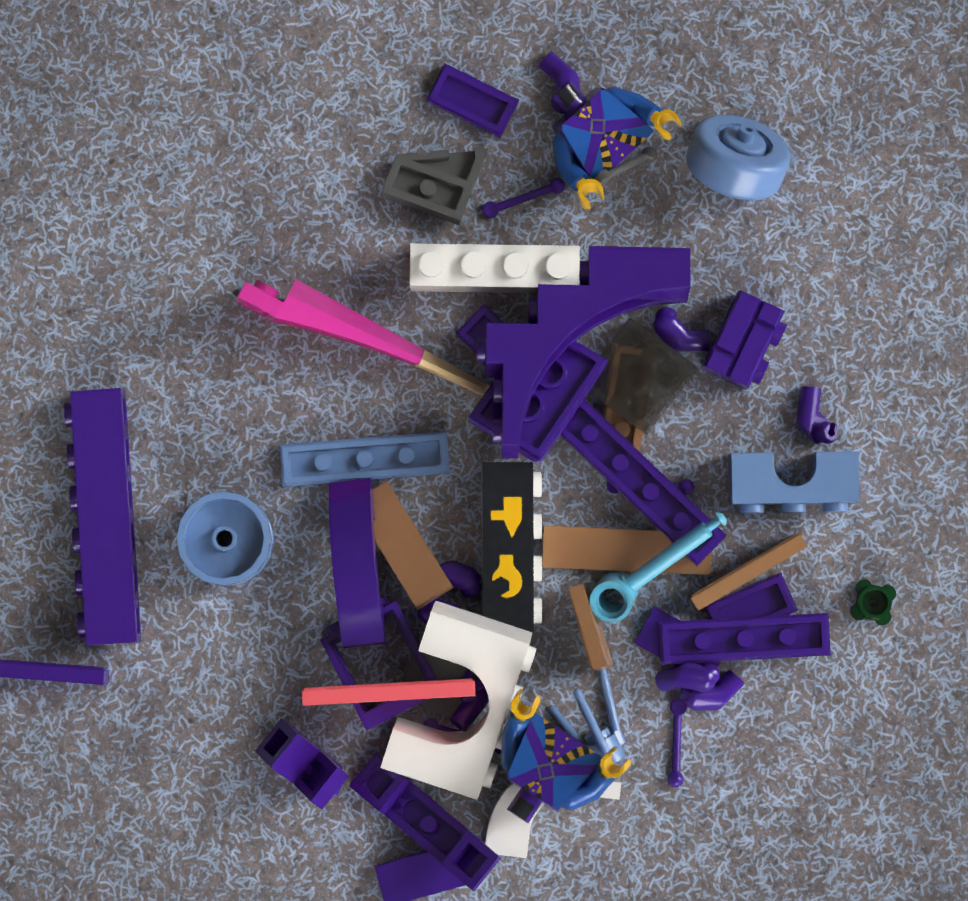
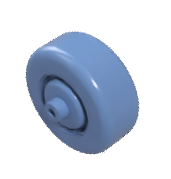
M715 115L702 120L696 126L687 151L686 161L691 173L706 187L727 197L751 201L769 198L779 191L790 165L791 154L785 141L769 127L741 116Z

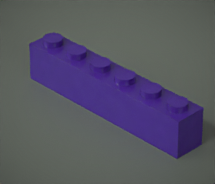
M122 388L70 391L71 402L64 403V418L66 427H72L73 444H67V463L69 469H75L76 486H70L69 500L71 511H78L79 528L72 529V545L74 553H80L81 570H75V590L77 595H83L84 612H78L77 614L78 634L80 638H86V646L142 642L126 391Z

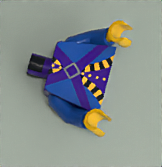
M568 80L552 94V98L566 113L552 126L556 133L552 141L556 169L574 191H578L579 201L584 209H591L590 202L585 197L590 192L597 193L600 199L604 200L603 187L599 181L594 179L595 176L604 169L610 170L615 168L654 132L650 126L655 125L657 132L665 140L672 139L671 134L662 129L666 122L674 121L679 126H682L681 120L674 111L662 110L642 95L615 86L607 89L594 88L584 96L573 82Z
M519 689L511 702L512 711L501 735V764L508 772L506 778L520 788L507 810L526 823H529L541 803L558 812L560 808L573 811L597 800L613 783L615 778L621 776L630 767L631 760L629 759L623 766H617L612 760V754L618 749L617 747L611 748L603 757L536 714L535 712L541 700L538 695L533 705H524L520 700L523 689Z

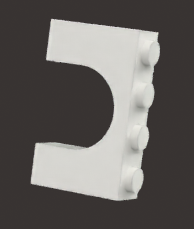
M435 601L418 651L462 665L474 672L487 690L489 710L476 725L468 728L466 732L440 731L397 717L380 768L478 800L482 786L490 789L498 764L490 761L494 749L501 750V735L506 725L503 722L507 710H511V702L516 692L524 688L516 685L520 671L529 673L537 648L529 646L532 632Z

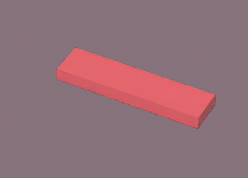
M473 678L307 687L302 690L303 706L476 696L475 680Z

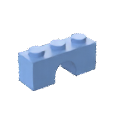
M858 451L815 452L811 454V474L808 480L800 486L787 485L778 478L774 469V453H731L728 455L729 506H739V513L744 514L764 513V505H781V513L806 512V505L823 504V512H849L848 504L860 502Z

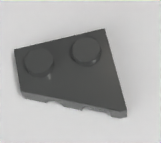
M474 147V151L449 153V150L432 151L427 155L417 153L396 154L382 189L381 197L460 225L488 149Z

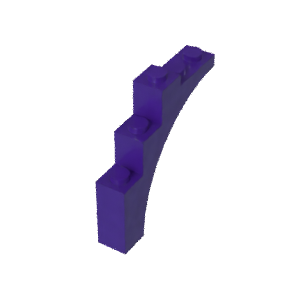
M589 246L587 261H580L579 285L538 284L536 299H529L528 324L486 323V338L477 337V363H485V378H494L493 403L502 404L501 418H493V444H501V458L518 459L521 429L531 397L546 371L570 344L592 328L623 313L653 305L687 303L691 288L690 248Z

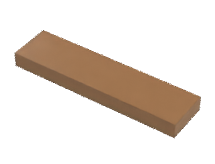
M543 526L542 568L634 572L672 543L657 530ZM711 553L697 567L684 556L662 573L710 575Z

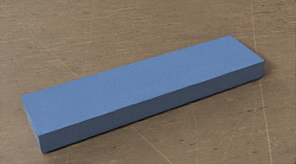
M447 431L279 445L282 487L329 484L364 478L379 480L450 474Z

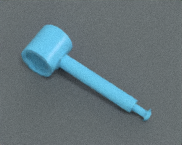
M715 512L716 518L707 524L701 522L630 575L614 571L601 577L590 595V607L594 615L600 620L610 623L624 619L637 599V590L712 536L711 531L721 524L726 526L727 519L724 514ZM604 590H618L623 596L624 603L620 605L610 604L604 597Z

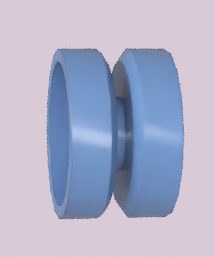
M225 491L205 495L191 504L180 520L176 538L180 557L189 571L205 582L224 586L247 583L259 575L272 557L275 541L271 521L263 509L243 495ZM229 531L233 536V541L229 546L222 547V543L217 540V536L220 532L226 533Z

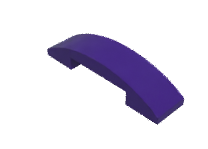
M371 478L329 483L331 557L343 648L386 643L383 603L379 593L373 525L375 513Z
M375 753L349 787L421 845L468 888L475 891L501 857L408 778L380 768L383 758Z

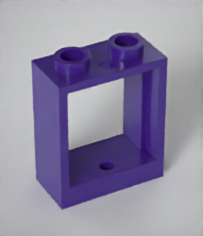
M382 598L384 619L390 616L393 617L425 681L437 680L424 653L418 651L420 647L398 602L394 601L388 604L386 598ZM339 621L325 628L328 636L320 639L342 684L357 685L336 645L342 641ZM427 699L386 701L372 709H369L366 702L352 704L366 731Z

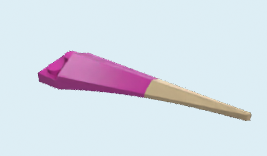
M297 279L293 282L283 301L276 299L279 291L259 280H256L254 285L245 282L235 300L240 305L272 322L305 329L385 354L454 382L481 396L485 394L490 386Z

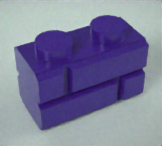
M738 290L701 369L743 390H747L751 382L759 385L769 365V362L763 359L769 344L777 347L787 327V324L781 322L785 311L744 291Z

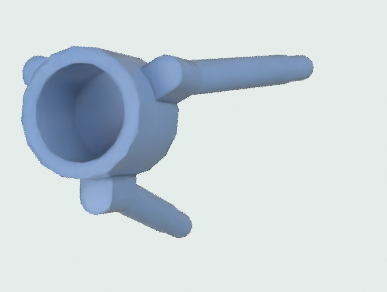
M605 669L598 671L611 733L607 726L599 728L580 689H575L573 695L591 732L584 737L587 744L556 706H550L549 712L565 733L603 757L611 748L617 747L618 749L612 754V760L615 763L625 757L621 745L626 740L620 730L610 681Z

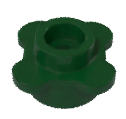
M869 580L859 581L855 585L857 597L855 604L850 608L851 616L858 621L866 618L874 620L878 625L888 624L892 618L890 613L892 600L896 598L894 587L888 584L882 587L872 585ZM872 598L877 600V605L874 607L869 604Z

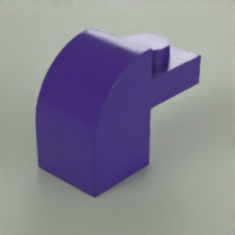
M282 718L255 750L270 768L293 783L310 802L320 809H323L329 800L339 793L342 784L349 777L335 759Z

